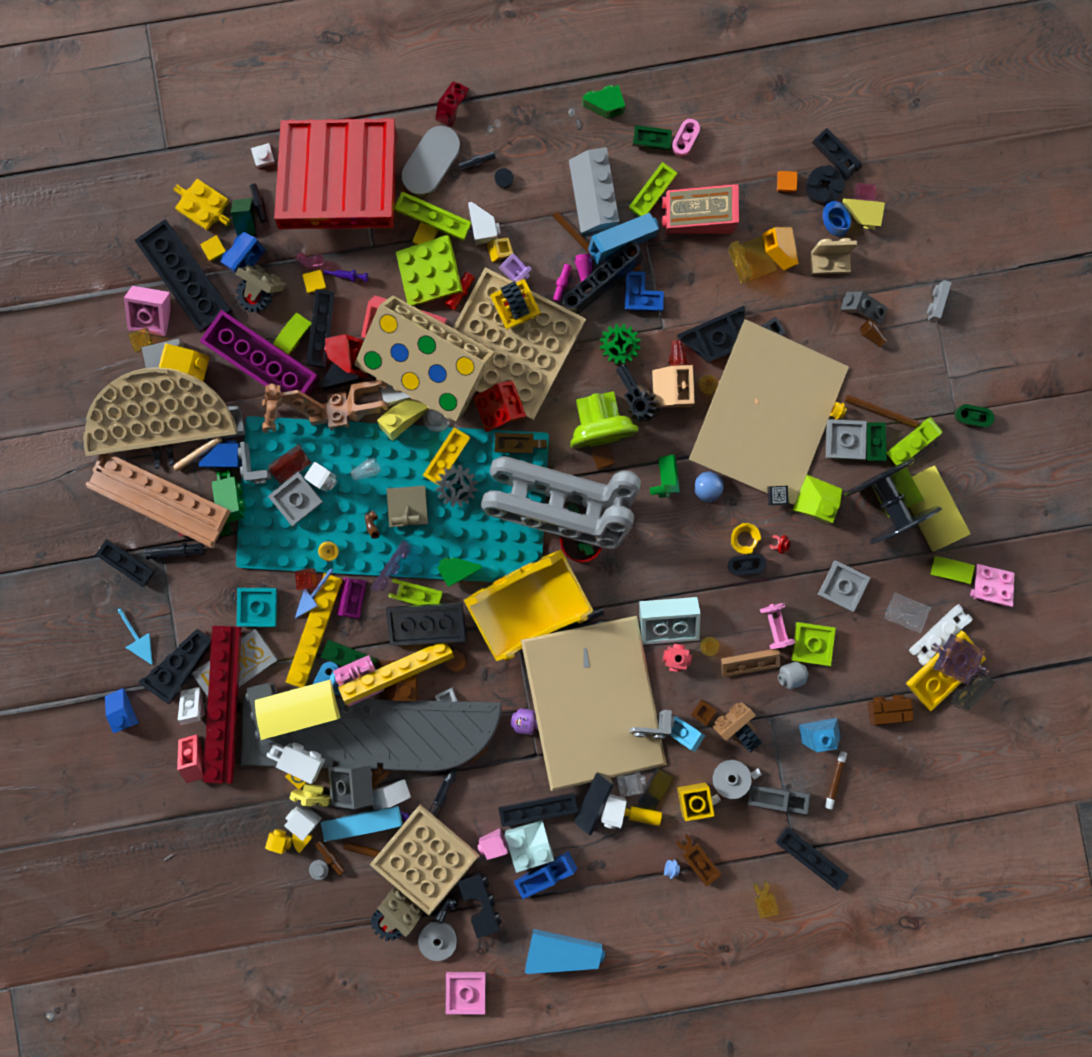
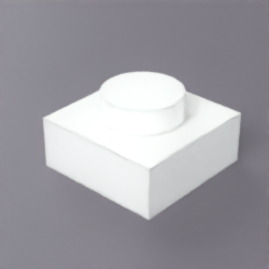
M269 143L251 148L257 168L276 164Z

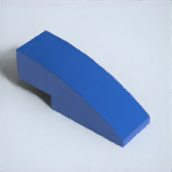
M568 851L555 857L554 861L542 864L514 881V884L522 899L555 885L559 880L573 875L578 868Z

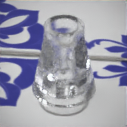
M368 458L351 470V475L357 481L377 476L381 472V468L375 458Z

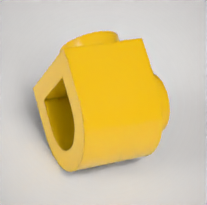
M275 829L274 832L269 833L265 848L269 851L283 854L290 849L292 838L286 835L285 831Z

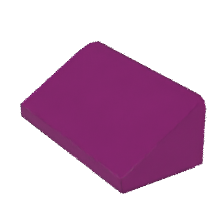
M344 577L337 615L360 618L367 581Z

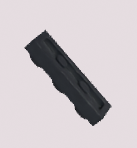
M109 539L104 541L95 554L141 587H145L156 572Z

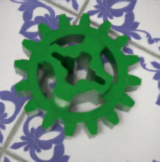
M617 323L614 329L609 326L608 333L605 331L602 333L605 338H600L599 341L604 344L599 347L600 350L605 351L602 356H608L607 362L615 360L614 365H617L618 361H621L623 365L625 360L631 363V356L637 357L638 354L635 351L640 350V346L636 344L640 343L641 340L635 338L638 332L632 333V326L626 329L624 323L622 328ZM614 334L613 341L607 342L609 337ZM618 338L621 344H623L622 351L619 345H617ZM632 346V350L626 355V349ZM610 351H614L618 356L613 355Z

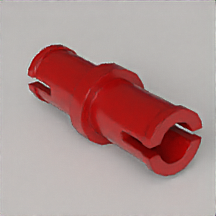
M464 272L460 280L463 292L450 295L449 299L445 302L449 308L456 310L462 298L468 294L467 290L473 280H475V277L468 272Z

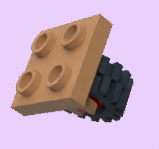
M741 702L740 704L733 705L726 716L719 717L715 721L713 729L725 741L732 737L738 745L742 744L751 753L762 742L755 734L757 730L750 723V720L756 715Z

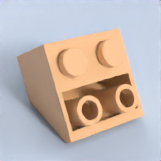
M693 365L670 366L652 370L653 393L656 394L654 400L660 401L656 404V407L677 408L692 407L694 405Z

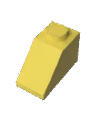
M843 198V204L859 224L864 225L863 228L875 229V226H881L884 202Z

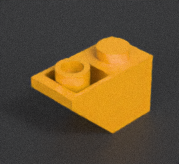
M774 227L763 233L766 253L783 270L799 265L792 227Z

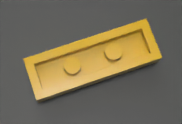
M454 427L423 476L434 483L436 480H441L438 474L444 475V468L450 471L451 465H454L471 438Z

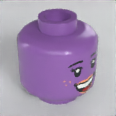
M520 708L517 712L513 713L511 727L514 728L516 733L533 735L535 730H538L534 710Z

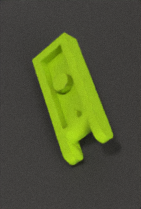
M392 579V582L399 584L397 594L389 593L388 597L416 605L440 604L443 591Z

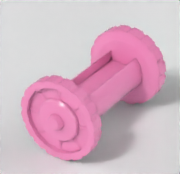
M785 603L770 604V606L760 609V613H767L774 638V643L769 645L770 649L785 648L795 643V639H788L780 609L786 607ZM773 613H776V614H777V618H776V619L773 618V616H772Z

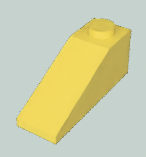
M408 398L392 407L377 421L381 430L393 441L430 409L422 402Z

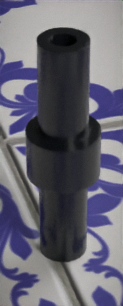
M494 151L481 156L478 154L472 156V159L458 164L461 171L473 166L479 167L484 162L496 159Z
M251 184L249 187L253 196V206L257 209L260 222H266L268 219L264 209L263 197L260 196L257 184Z
M602 607L590 613L586 621L579 624L578 622L568 625V628L571 629L581 624L586 625L592 619L604 615Z

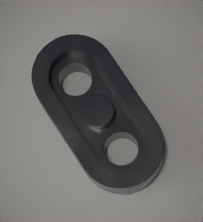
M759 554L735 556L727 563L728 571L733 575L761 573L767 566L766 559ZM755 560L759 562L757 568L753 566V561ZM735 562H738L740 564V568L738 570L734 568Z

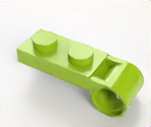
M929 417L914 431L889 449L886 454L897 466L913 457L942 434L943 431Z

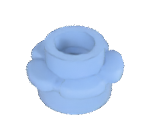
M668 860L665 865L664 875L673 879L674 876H678L680 865L677 864L676 860Z

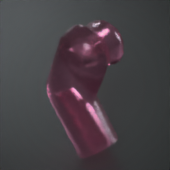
M300 251L295 256V259L307 269L319 268L323 265V256L320 254L308 258Z

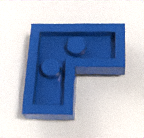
M630 271L626 275L625 310L663 312L664 291H645V272Z

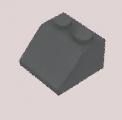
M353 764L328 767L331 806L357 809L373 805L374 793L372 790L370 765Z

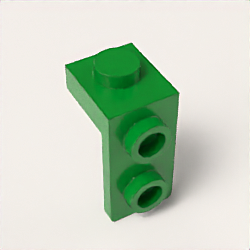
M667 455L659 457L661 486L651 487L650 495H658V498H668L670 494L680 492L676 456Z

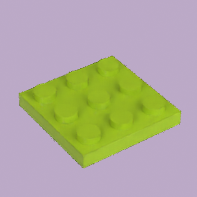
M446 235L396 252L407 303L415 307L463 292L450 236Z

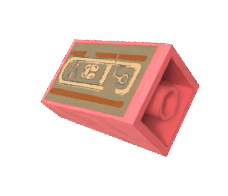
M739 184L668 190L666 196L662 197V209H665V216H662V227H665V234H733L739 223Z

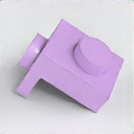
M514 253L499 266V269L513 282H518L522 279L526 280L530 276L528 272L532 269L530 266L526 267Z

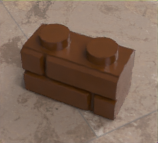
M904 694L892 695L893 699H885V696L873 697L874 701H868L870 724L878 726L913 722L911 698L905 697Z

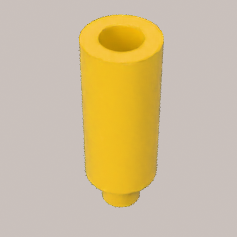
M631 806L630 809L625 808L624 816L629 817L628 820L660 826L662 812Z

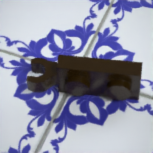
M495 433V453L533 454V448L547 449V440H534V434Z

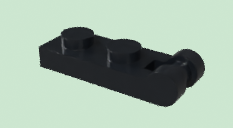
M828 128L813 140L812 144L837 168L844 179L849 180L855 171H859L862 168L861 162ZM848 161L850 166L847 167L844 163Z

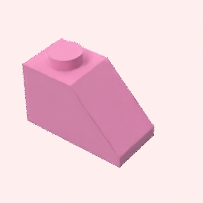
M501 828L479 839V845H477L479 852L482 856L485 855L487 860L508 853V844Z

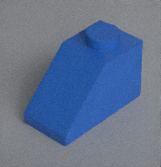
M225 440V444H218L199 462V467L240 469L242 466V459L238 455V448L241 447L240 444H237V441Z
M124 688L105 696L106 718L113 734L139 724Z

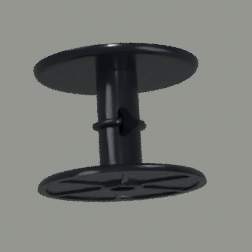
M915 458L892 467L844 493L845 496H850L873 486L882 502L881 508H885L893 526L871 538L870 544H875L897 535L942 510L940 506H936L911 516L902 499L904 495H900L891 475L913 464Z

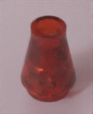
M680 340L671 342L668 360L670 366L687 364L683 342Z

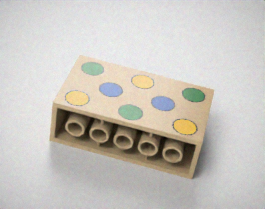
M391 296L379 305L354 365L362 372L375 376L378 381L393 386L396 391L404 392L414 401H420L427 405L429 409L442 413L445 418L457 421L467 410L495 351L401 299Z

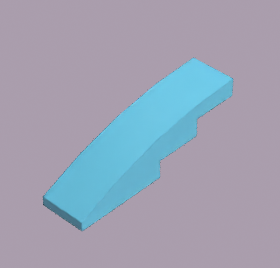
M399 806L365 811L321 822L324 841L358 836L402 826Z

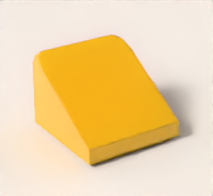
M509 238L493 239L487 244L492 262L508 258L513 254Z

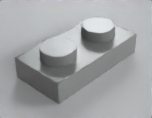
M944 280L935 286L932 294L935 296L934 301L929 305L927 314H929L928 321L935 323L941 319L951 282Z

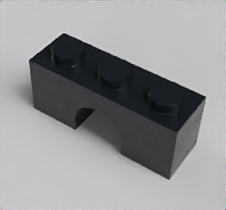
M480 870L461 877L458 884L464 901L477 899L483 906L480 912L471 916V923L477 939L499 931L502 920L499 912H495L493 906L496 905L494 896L488 892L489 881L487 876L483 875Z

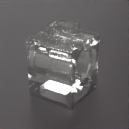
M639 771L616 776L621 797L644 793L643 787H646L644 775L640 776Z

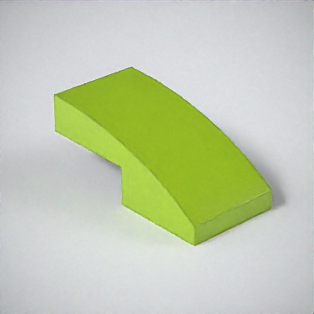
M296 312L280 332L273 345L289 356L300 344V339L311 328V322Z
M935 556L931 575L971 584L975 565Z

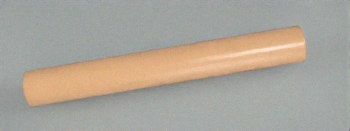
M214 437L174 464V469L176 471L181 470L221 443L222 438Z

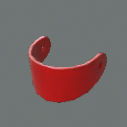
M560 536L559 539L560 548L563 551L564 555L572 561H576L579 563L591 561L592 559L596 558L602 550V547H600L596 555L587 560L580 561L572 559L569 555L566 554L562 546V536Z

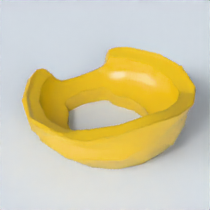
M750 523L740 524L733 530L731 535L732 547L741 554L752 553L761 540L759 529ZM746 531L751 534L754 542L750 547L742 546L738 543L737 537L741 532Z

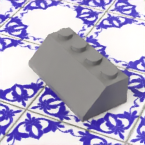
M607 147L587 150L571 158L569 166L581 234L608 230L618 226L619 217Z

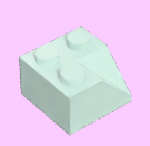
M543 820L533 821L505 830V838L516 873L554 861V855Z

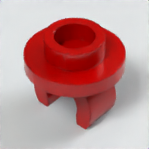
M772 536V538L778 540V544L776 546L770 545L771 549L778 550L779 554H784L785 551L789 550L790 540H788V536Z

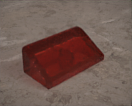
M298 444L270 463L268 469L279 484H282L312 462Z

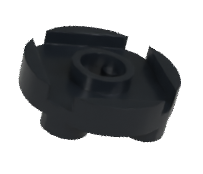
M832 165L817 167L810 173L806 181L808 197L813 202L824 205L837 201L845 188L843 176ZM822 181L829 184V189L821 188Z

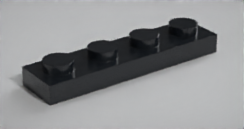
M315 290L306 365L326 368L325 339L330 337L335 292Z
M575 792L498 807L502 827L578 813Z
M787 826L774 841L837 891L849 877L846 872Z

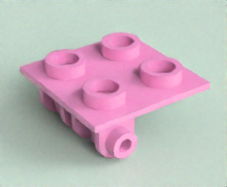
M976 564L975 589L971 590L970 596L975 600L981 599L991 604L997 603L1003 607H1013L1014 573Z
M368 655L334 670L333 673L337 683L341 686L375 671V668ZM384 689L348 704V707L384 691Z

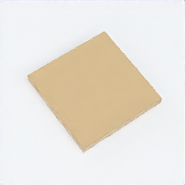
M420 804L371 862L370 866L430 916L477 860L479 854Z

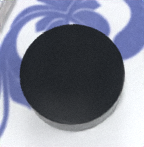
M507 168L497 170L494 176L496 185L502 189L509 188L513 183L512 172Z

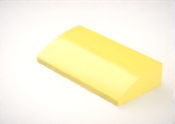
M932 466L912 476L924 500L910 506L911 513L915 515L936 506L942 508L941 511L918 524L931 551L934 552L970 535L971 533L937 468Z
M331 680L255 700L256 717L261 740L341 718Z

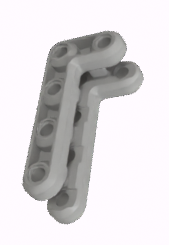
M499 457L491 464L490 474L492 478L513 487L512 492L508 494L491 490L483 495L481 507L491 517L606 549H614L620 546L632 529L634 514L630 507L639 494L641 481L631 471L617 472L612 476L609 484L605 485L509 457ZM533 491L550 497L549 504L539 503L526 498L527 492ZM565 502H572L586 507V515L564 509Z

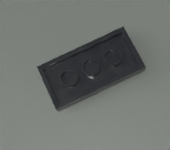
M463 602L390 606L386 608L390 646L466 642L467 640Z

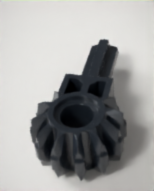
M625 364L619 366L616 371L628 390L624 396L628 401L627 404L631 405V408L628 410V412H633L631 418L637 419L638 422H643L644 420L650 422L651 417L655 418L657 416L655 411L660 410L659 407H656V404L660 401L654 400L656 394H650L645 385H638ZM643 402H645L646 405L645 410L642 409Z

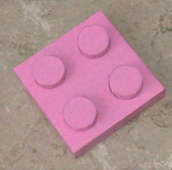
M486 972L446 973V1014H485Z

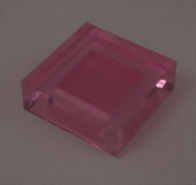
M857 183L855 185L854 199L875 201L876 185Z

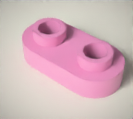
M687 119L682 123L672 144V151L675 155L685 156L690 152L700 131L699 123L696 120ZM692 129L693 132L688 133L686 130ZM683 145L684 149L681 150L678 148V146Z

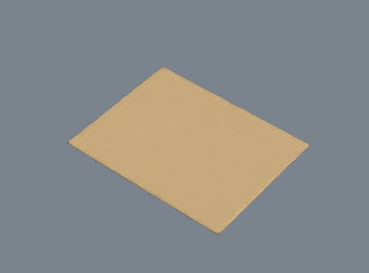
M744 319L689 460L767 494V486L788 485L789 503L795 505L849 366ZM756 398H757L758 401L760 402V403L757 404V405H756V403H755V399H756Z
M637 616L521 640L551 791L590 783L597 772L612 778L667 765L662 739H654L653 735H646L644 738L634 737V734L629 733V729L632 727L659 729ZM584 648L587 649L590 665L587 668H584Z

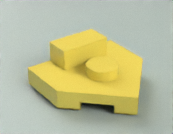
M305 783L303 790L294 789L290 795L292 801L298 802L299 799L303 806L317 805V803H320L319 806L331 804L330 795L323 794L325 786Z

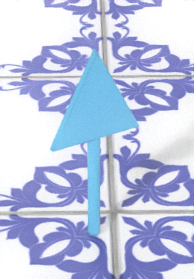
M118 609L119 614L136 640L125 648L153 665L150 633L139 639L122 609Z

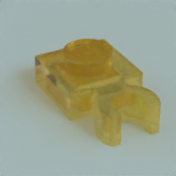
M766 880L763 881L764 888L762 890L758 889L756 883L753 884L755 892L759 894V897H755L754 900L760 919L779 914L774 894H768L769 884Z

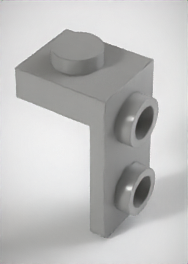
M240 442L241 447L238 448V455L242 459L243 466L240 467V474L244 481L254 482V484H265L266 480H272L271 472L268 470L251 471L249 445L245 442Z
M672 710L659 712V729L632 727L629 729V733L634 734V737L644 738L646 735H653L654 739H665V736L671 734V728L674 726V716H671Z

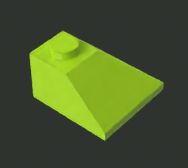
M806 475L792 510L825 524H831L840 506L842 489Z

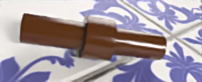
M319 841L315 846L324 856L323 860L328 865L330 864L340 876L345 869L336 860L337 856L333 851L330 852L324 843Z

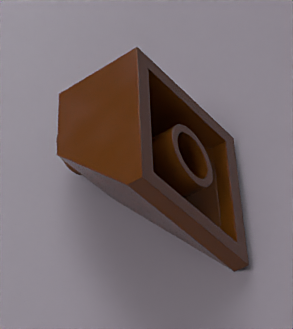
M380 660L379 669L398 660ZM418 674L384 688V691L379 693V699L416 701L418 699Z

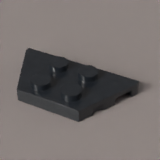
M745 306L679 333L677 338L707 363L729 355L733 350L744 322Z

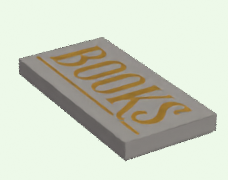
M257 629L241 638L239 687L278 661ZM210 661L192 673L207 696Z

